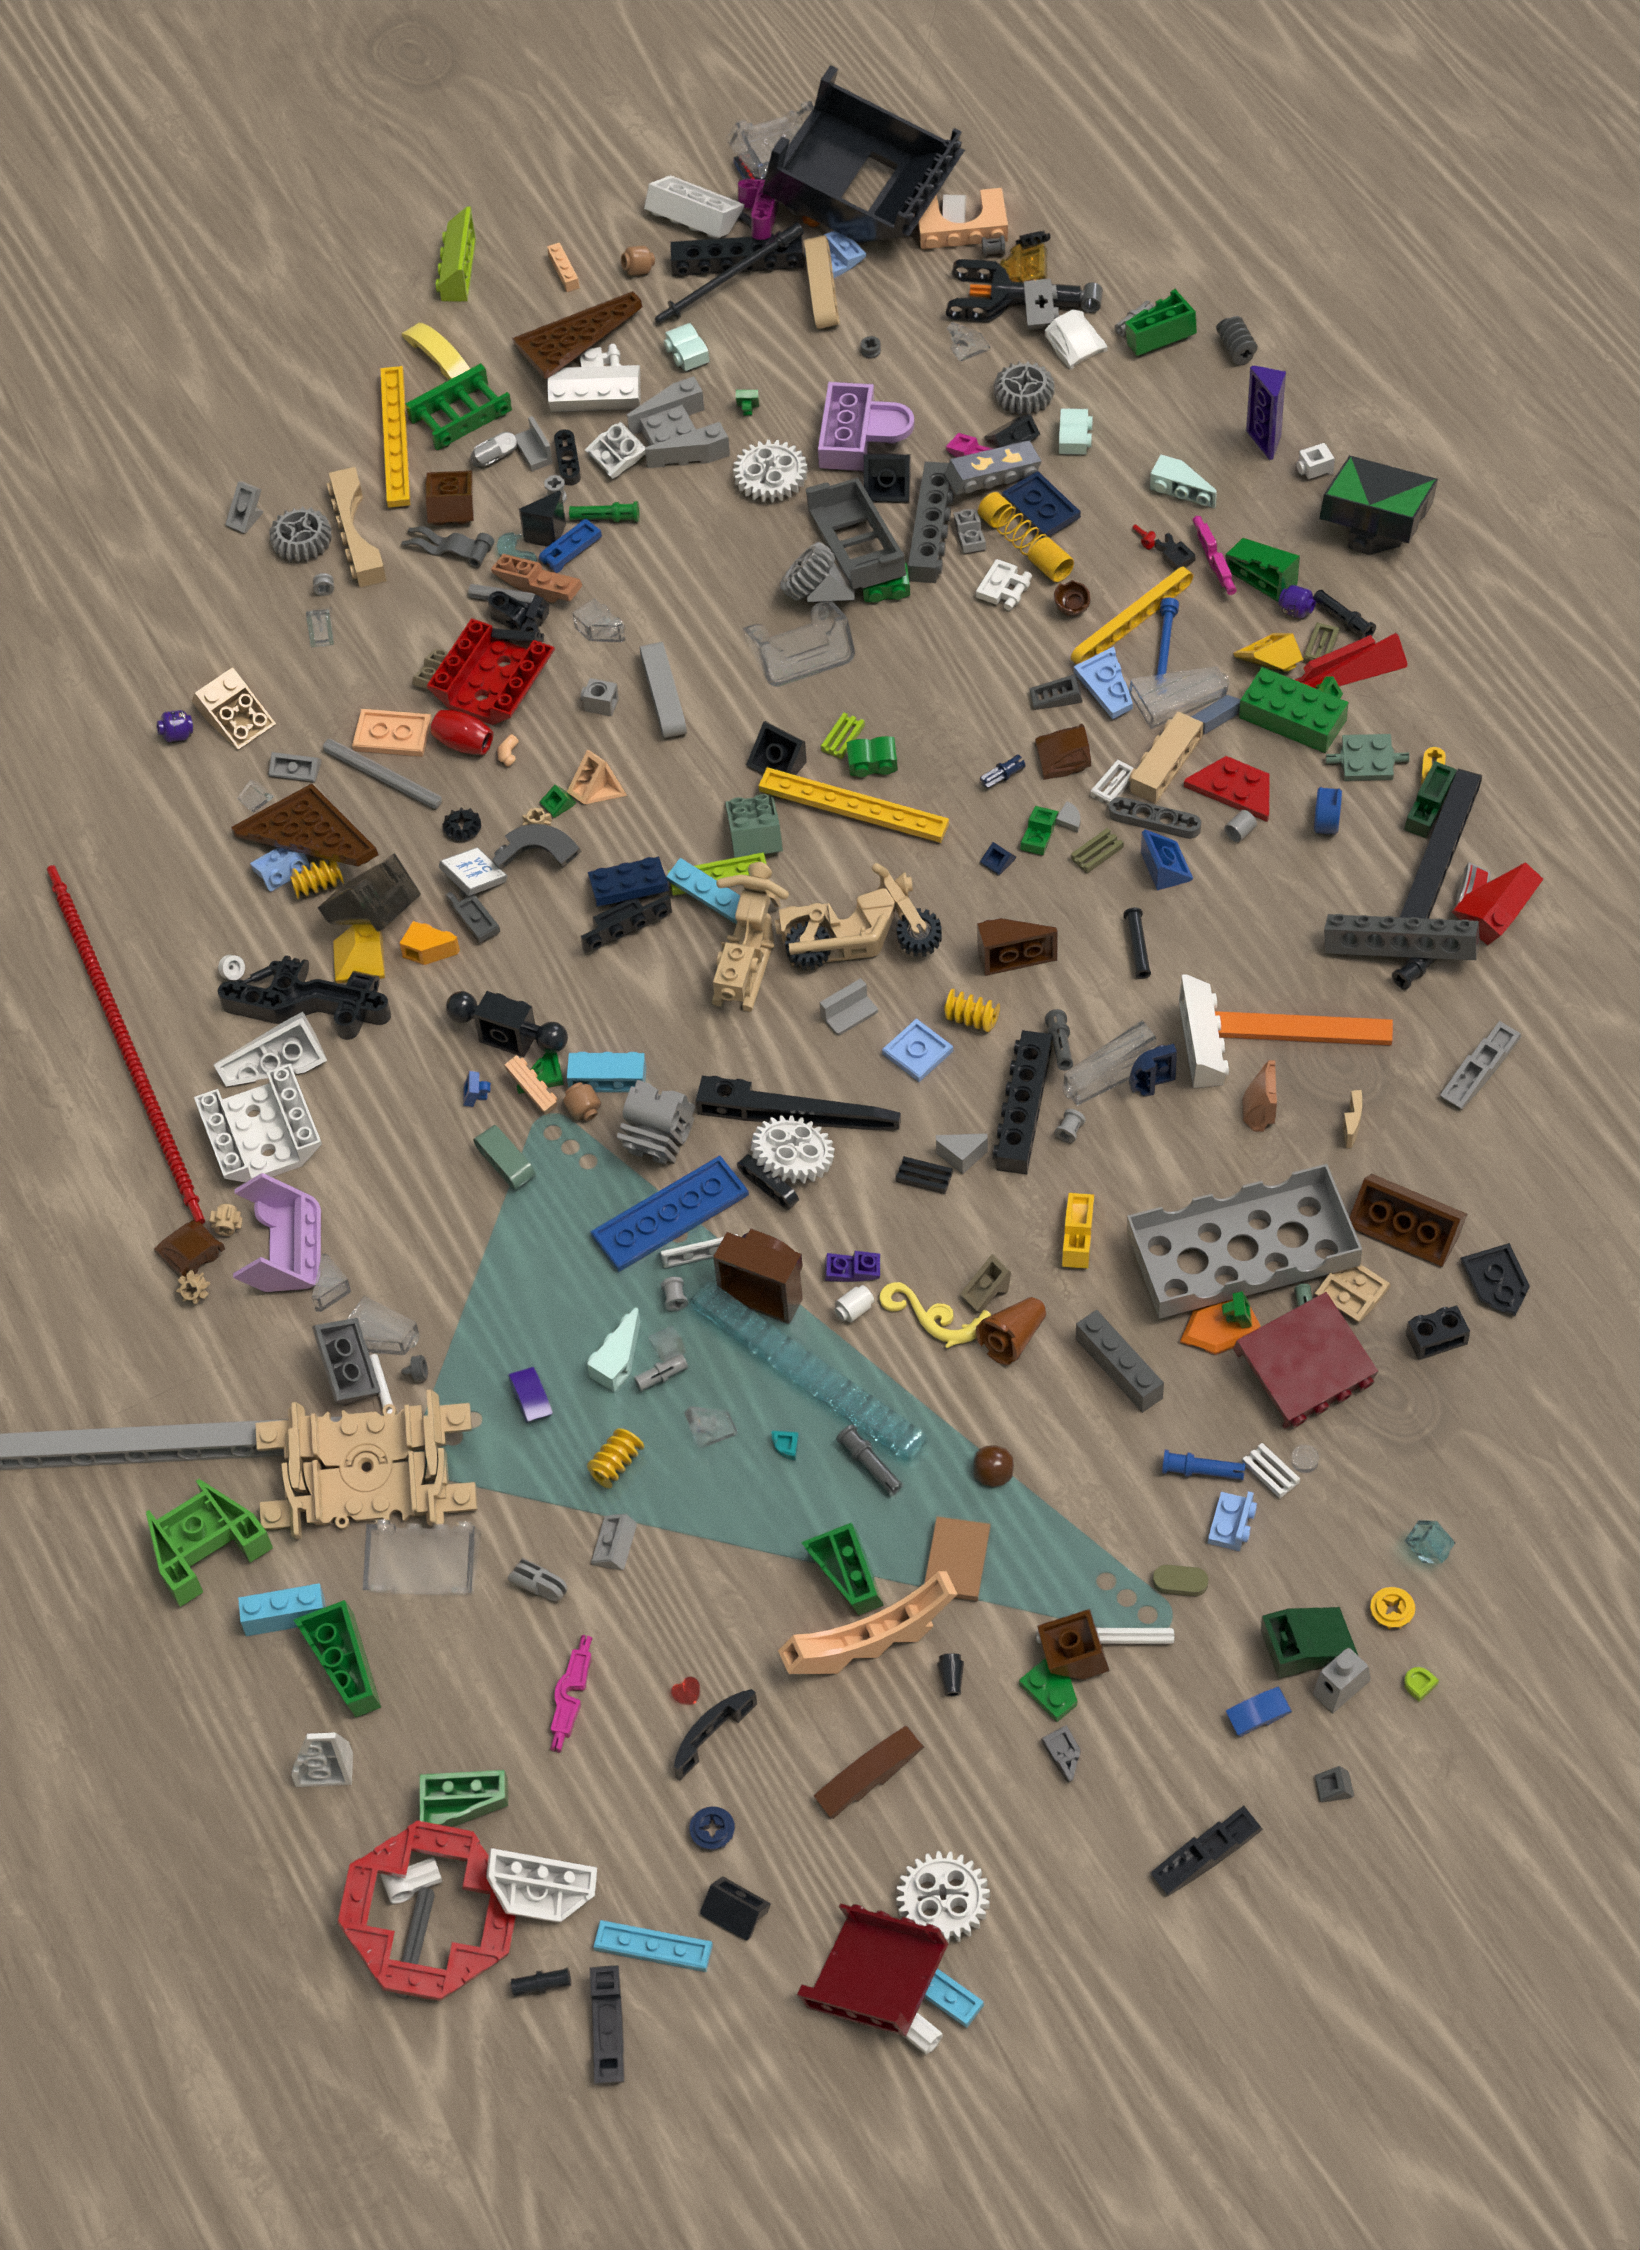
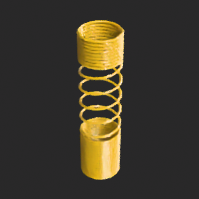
M998 492L988 494L979 504L978 515L991 527L997 528V532L1004 535L1007 541L1012 542L1015 548L1020 549L1023 555H1028L1030 562L1053 582L1065 579L1074 567V559L1047 537L1046 534L1038 536V527L1030 529V520L1022 522V513L1014 515L1015 507ZM1021 515L1022 518L1019 524L1013 530L1006 533L1010 522L1016 516ZM1029 522L1026 532L1019 538L1014 539L1020 526ZM1006 525L1004 533L1000 532L998 527ZM1037 529V534L1032 541L1022 546L1027 534ZM1015 531L1012 540L1008 539L1006 534ZM1041 536H1044V537H1045V538H1041L1040 540H1038V541L1035 543V541H1036L1039 537H1041ZM1022 538L1020 547L1016 546L1014 541ZM1030 545L1028 554L1024 553L1022 548Z

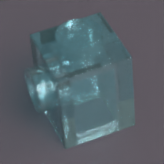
M1418 1520L1405 1540L1407 1545L1423 1563L1442 1564L1448 1558L1449 1552L1455 1544L1454 1540L1438 1521Z

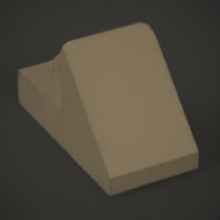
M991 1254L960 1294L976 1311L982 1312L997 1292H1008L1011 1271L994 1254Z

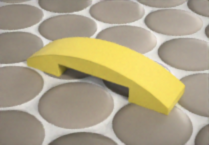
M418 323L401 333L402 337L414 348L419 347L440 366L441 373L448 380L470 369L455 348L430 326Z

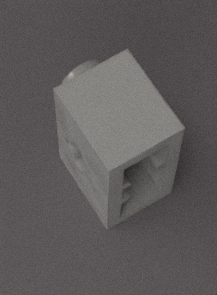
M1051 278L1024 281L1029 331L1046 329L1055 318L1059 317L1058 307H1054L1053 299H1057L1056 285H1052ZM1044 300L1045 302L1044 308H1040L1039 306L1040 301Z

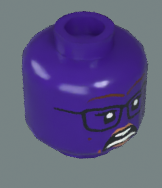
M1291 585L1287 589L1284 588L1279 597V606H1281L1282 612L1299 619H1303L1308 613L1311 614L1316 604L1311 590L1296 585Z
M183 710L163 712L161 720L157 721L156 724L158 735H163L164 740L167 742L185 741L189 738V734L193 733L192 718Z

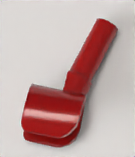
M1133 525L1132 529L1143 537L1141 539L1143 547L1148 550L1152 549L1155 546V532L1149 531L1147 533L1138 525Z

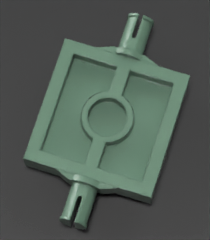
M1391 734L1342 735L1341 753L1326 754V764L1341 763L1344 771V781L1393 780L1395 762H1409V752H1394Z

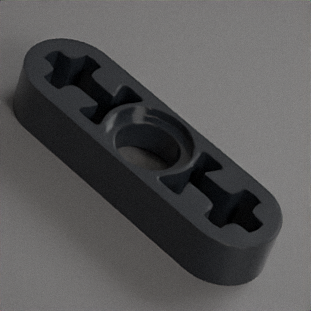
M559 430L554 435L560 477L564 479L565 485L572 486L581 480L574 433L570 430ZM562 440H567L568 446L563 447ZM564 455L573 456V458L570 460L562 459ZM572 468L573 475H568L567 469Z
M746 1154L737 1162L739 1171L784 1209H791L799 1201L798 1195L778 1176L773 1178V1172H763L764 1165L757 1166V1160L752 1158L751 1155Z

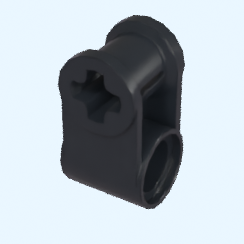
M502 591L492 592L488 597L491 619L508 627L510 630L520 631L522 624L527 619L526 614L530 606Z

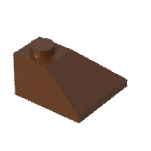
M1090 1609L1037 1626L1050 1673L1084 1680L1110 1671Z

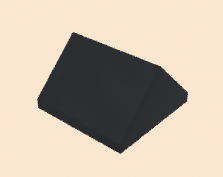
M560 490L519 508L523 539L526 543L548 547L562 536L566 526V519Z
M763 721L746 765L762 774L765 773L768 767L797 775L807 763L805 741L767 721Z

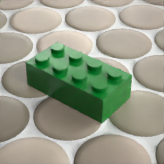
M1262 667L1240 700L1239 718L1326 754L1347 721L1349 702Z

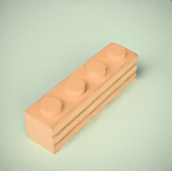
M556 243L547 246L548 257L557 271L566 292L579 289V279L561 244Z
M516 1055L504 1064L508 1073L544 1115H547L557 1107V1097L552 1092L549 1093L546 1090L548 1088L546 1084L536 1078L538 1076L533 1069H528V1064L523 1058H519Z

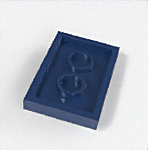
M1039 471L1002 492V497L1015 507V512L1023 514L1024 521L1030 520L1032 528H1039V535L1046 534L1049 537L1081 518V511Z
M659 856L647 857L631 863L625 862L608 868H598L588 872L597 907L669 891L668 882Z

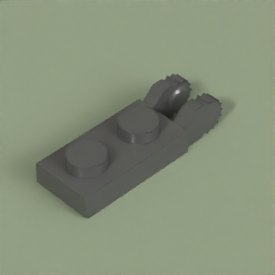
M458 887L460 895L464 898L460 902L452 892L445 894L454 912L479 943L500 932L497 922L474 894L468 896Z

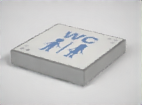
M478 847L440 860L439 868L468 896L505 883L507 880V875Z

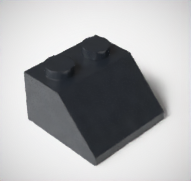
M865 453L864 488L872 501H909L911 454Z

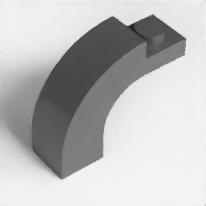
M530 824L516 828L506 834L505 837L510 844L508 846H501L494 853L493 861L502 870L522 852L529 849H543L552 854L564 868L582 851L563 831L548 825Z

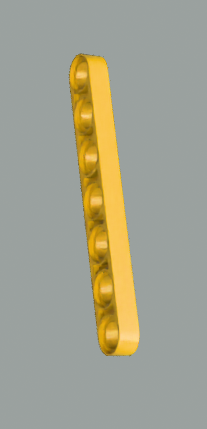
M1185 567L1178 568L1079 644L1071 654V661L1077 665L1109 649L1160 609L1162 599L1168 597L1175 598L1191 584L1194 577L1193 573Z

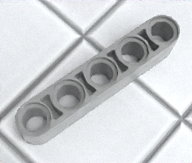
M663 642L640 646L641 659L663 738L687 734L683 711Z

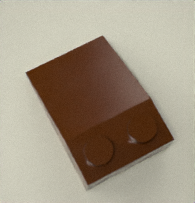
M472 470L427 472L426 508L428 523L444 525L447 522L466 524L469 521H474Z
M1003 918L977 923L978 955L984 975L988 976L1057 961V928Z

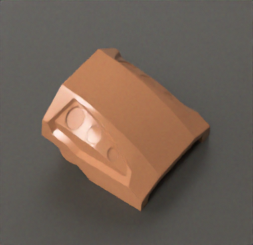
M1269 1060L1264 1064L1263 1068L1250 1083L1242 1099L1243 1121L1254 1132H1264L1267 1124H1275L1277 1108L1275 1060Z

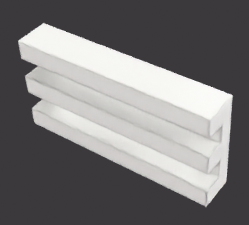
M1117 760L1090 791V796L1093 798L1098 797V801L1102 803L1106 801L1107 806H1109L1110 801L1120 797L1131 784L1129 776L1134 768ZM1120 768H1122L1123 770L1118 774L1117 777H1115V778L1111 781V784L1106 788V790H1105L1104 792H1101V790H1102V789L1106 786V784L1112 779V777L1118 772V770H1119Z
M1263 1443L1258 1446L1257 1450H1252L1249 1456H1245L1242 1459V1463H1245V1466L1278 1498H1282L1300 1483V1478ZM1256 1460L1261 1466H1263L1272 1477H1274L1278 1482H1280L1284 1486V1488H1280L1253 1461Z

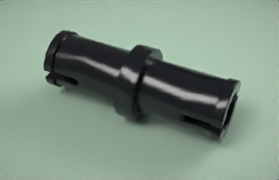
M568 1967L545 1973L542 1970L536 1971L535 1975L511 1979L514 1997L534 1992L544 1994L549 1989L572 1986Z

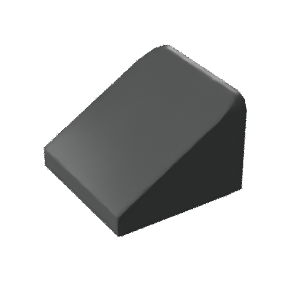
M1337 1766L1315 1775L1321 1802L1354 1797L1350 1774L1343 1767Z

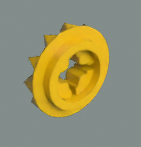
M1397 1587L1383 1588L1371 1600V1616H1374L1378 1625H1385L1388 1629L1392 1627H1399L1401 1629L1405 1624L1411 1622L1415 1614L1413 1598L1405 1590ZM1399 1602L1398 1613L1393 1611L1387 1615V1605L1392 1607Z

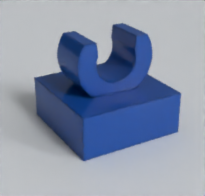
M469 1071L464 1083L463 1106L473 1107L476 1099L487 1100V1093H490L491 1083L487 1081L479 1082V1072Z

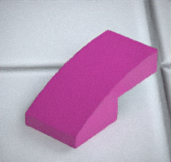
M958 433L946 446V450L956 458L991 450V448L978 445L977 438Z

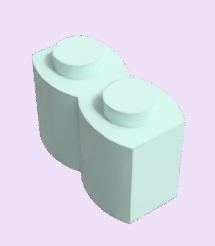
M690 323L665 332L666 340H664V346L668 353L671 352L673 354L675 364L678 367L681 366L684 371H688L709 362L708 349Z
M1061 409L1059 454L1087 455V447L1091 448L1092 434L1087 433L1088 430H1092L1093 416H1088V409Z

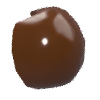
M1074 580L1058 584L1054 592L1055 605L1066 616L1082 614L1087 610L1091 602L1090 591L1084 584Z
M989 1445L980 1448L976 1452L973 1462V1475L976 1480L984 1485L993 1487L1004 1485L1011 1480L1014 1460L1006 1448Z

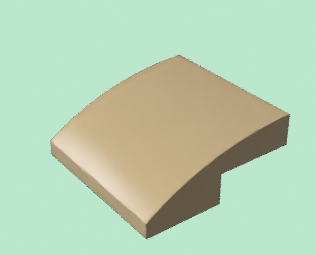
M1360 1264L1357 1267L1334 1272L1333 1274L1330 1273L1315 1295L1319 1296L1327 1292L1338 1310L1359 1323L1377 1305L1391 1286L1388 1281Z

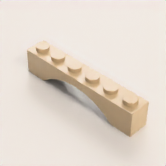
M356 467L330 472V482L326 484L329 496L335 497V499H331L334 513L339 512V515L336 516L338 528L344 530V532H340L343 546L348 545V548L345 549L348 563L353 562V565L349 566L352 579L358 580L359 587L385 582L386 576L379 549L366 542L353 525L356 510L363 499Z

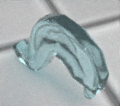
M514 532L499 537L497 550L500 557L502 554H507L537 562V557L533 552L515 549L517 539L522 538L521 534L514 535Z

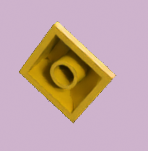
M1272 633L1233 653L1236 658L1271 669H1282L1283 672L1297 667L1296 663L1303 660L1293 633Z
M379 921L353 924L333 941L336 983H347L353 971L377 975L379 979L385 978L383 937Z

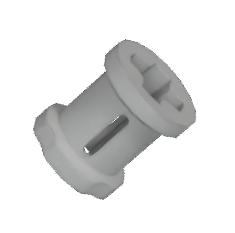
M552 475L544 482L545 489L548 490L546 496L560 490L564 504L567 499L566 492L563 490L565 486L564 479L558 475Z
M1067 1109L1063 1114L1064 1119L1061 1125L1054 1132L1057 1138L1062 1141L1073 1143L1077 1138L1076 1133L1079 1127L1084 1125L1086 1119L1079 1111Z
M681 1277L664 1279L660 1285L661 1290L665 1292L666 1296L665 1308L669 1311H679L687 1307L688 1300L684 1296L682 1289L684 1286L683 1279Z

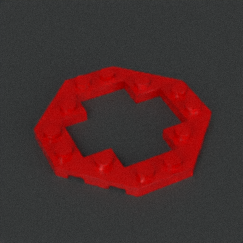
M417 1820L395 1837L392 1836L374 1848L372 1852L349 1864L337 1924L382 1990L441 2001L508 1956L516 1915L505 1913L486 1878L489 1855L480 1844V1840L474 1831ZM411 1851L467 1862L462 1890L490 1895L480 1947L452 1942L446 1970L390 1959L395 1931L367 1926L377 1873L406 1878Z

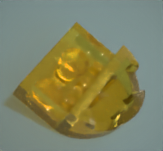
M1044 243L1025 250L1019 244L1010 249L1011 254L1006 260L1002 258L1000 265L1006 269L1010 280L1013 282L1047 279V248Z

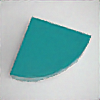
M772 1431V1442L776 1451L783 1457L796 1461L798 1432Z

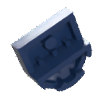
M1174 1044L1157 1046L1142 1053L1136 1059L1129 1077V1085L1133 1093L1140 1091L1142 1096L1155 1095V1085L1176 1080L1177 1050Z

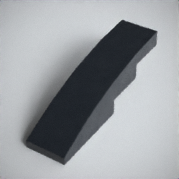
M1243 1805L1224 1822L1218 1821L1199 1838L1194 1836L1150 1873L1169 1896L1219 1864L1261 1832L1263 1828Z

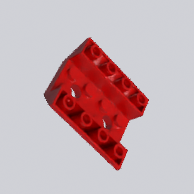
M471 618L428 682L427 689L450 710L466 713L482 722L494 725L512 717L555 651V647L533 640L528 649L493 638L492 625ZM502 662L510 663L509 665H505L504 667L499 666V664ZM484 695L488 697L487 699L477 700L479 696Z

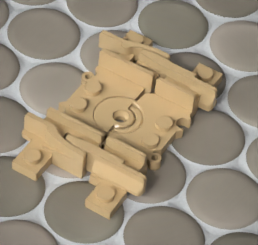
M429 1389L426 1390L428 1415L423 1416V1418L421 1405H404L405 1409H402L397 1414V1409L394 1405L386 1404L383 1407L384 1416L377 1412L348 1414L342 1410L341 1420L333 1422L329 1412H326L323 1417H317L315 1413L306 1416L305 1408L297 1402H292V1407L288 1409V1420L255 1423L257 1450L284 1449V1459L289 1461V1464L282 1463L286 1500L260 1502L261 1525L265 1530L291 1528V1536L295 1539H301L300 1512H306L307 1523H313L316 1526L329 1525L335 1520L338 1528L345 1530L350 1526L348 1518H352L356 1522L384 1519L391 1523V1515L396 1511L402 1513V1520L404 1522L410 1517L426 1515L427 1524L431 1527L444 1524V1512L478 1511L476 1483L449 1484L447 1453L444 1448H438L446 1446V1434L472 1431L470 1403L440 1406L439 1395ZM392 1409V1413L388 1414L387 1411ZM408 1457H409V1462H399V1461L407 1460ZM318 1461H322L326 1467L337 1468L321 1470V1464ZM366 1462L372 1465L371 1470L368 1472L362 1470V1465ZM424 1476L427 1482L435 1480V1483L423 1485ZM307 1487H308L309 1492H310V1494H311V1495H309V1496H298V1497H296V1496H295V1493H294V1490H295L297 1493H308V1491H307ZM345 1520V1523L341 1525L340 1522Z

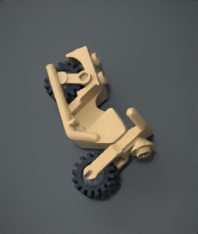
M878 863L872 865V871L879 875L880 879L877 890L858 896L856 909L849 918L844 920L838 919L829 903H814L809 906H789L785 909H779L780 919L775 920L776 934L782 935V941L785 944L787 957H789L792 967L799 968V966H802V970L806 971L807 966H810L811 970H815V965H818L820 968L826 962L877 956L883 947L896 912L900 918L897 923V940L900 943V948L902 950L905 949L908 955L913 952V956L918 957V953H922V957L927 956L926 952L929 951L932 954L934 953V947L938 949L940 946L939 942L942 941L941 923L939 918L936 919V914H929V910L925 909L924 913H922L921 908L915 909L908 898V892H912L913 887L911 877H906V872H903L894 881L888 869ZM826 928L829 931L832 938H829L828 932H826Z

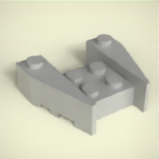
M694 376L673 383L627 414L629 431L633 435L642 432L649 444L648 447H645L648 468L665 467V464L680 463V466L688 465V462L701 461V464L710 463L730 456L728 436L720 422L696 430L689 418V415L704 410L703 391Z

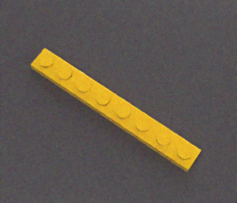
M403 366L380 368L388 508L411 505Z
M768 767L759 784V792L939 843L942 842L949 826V818Z

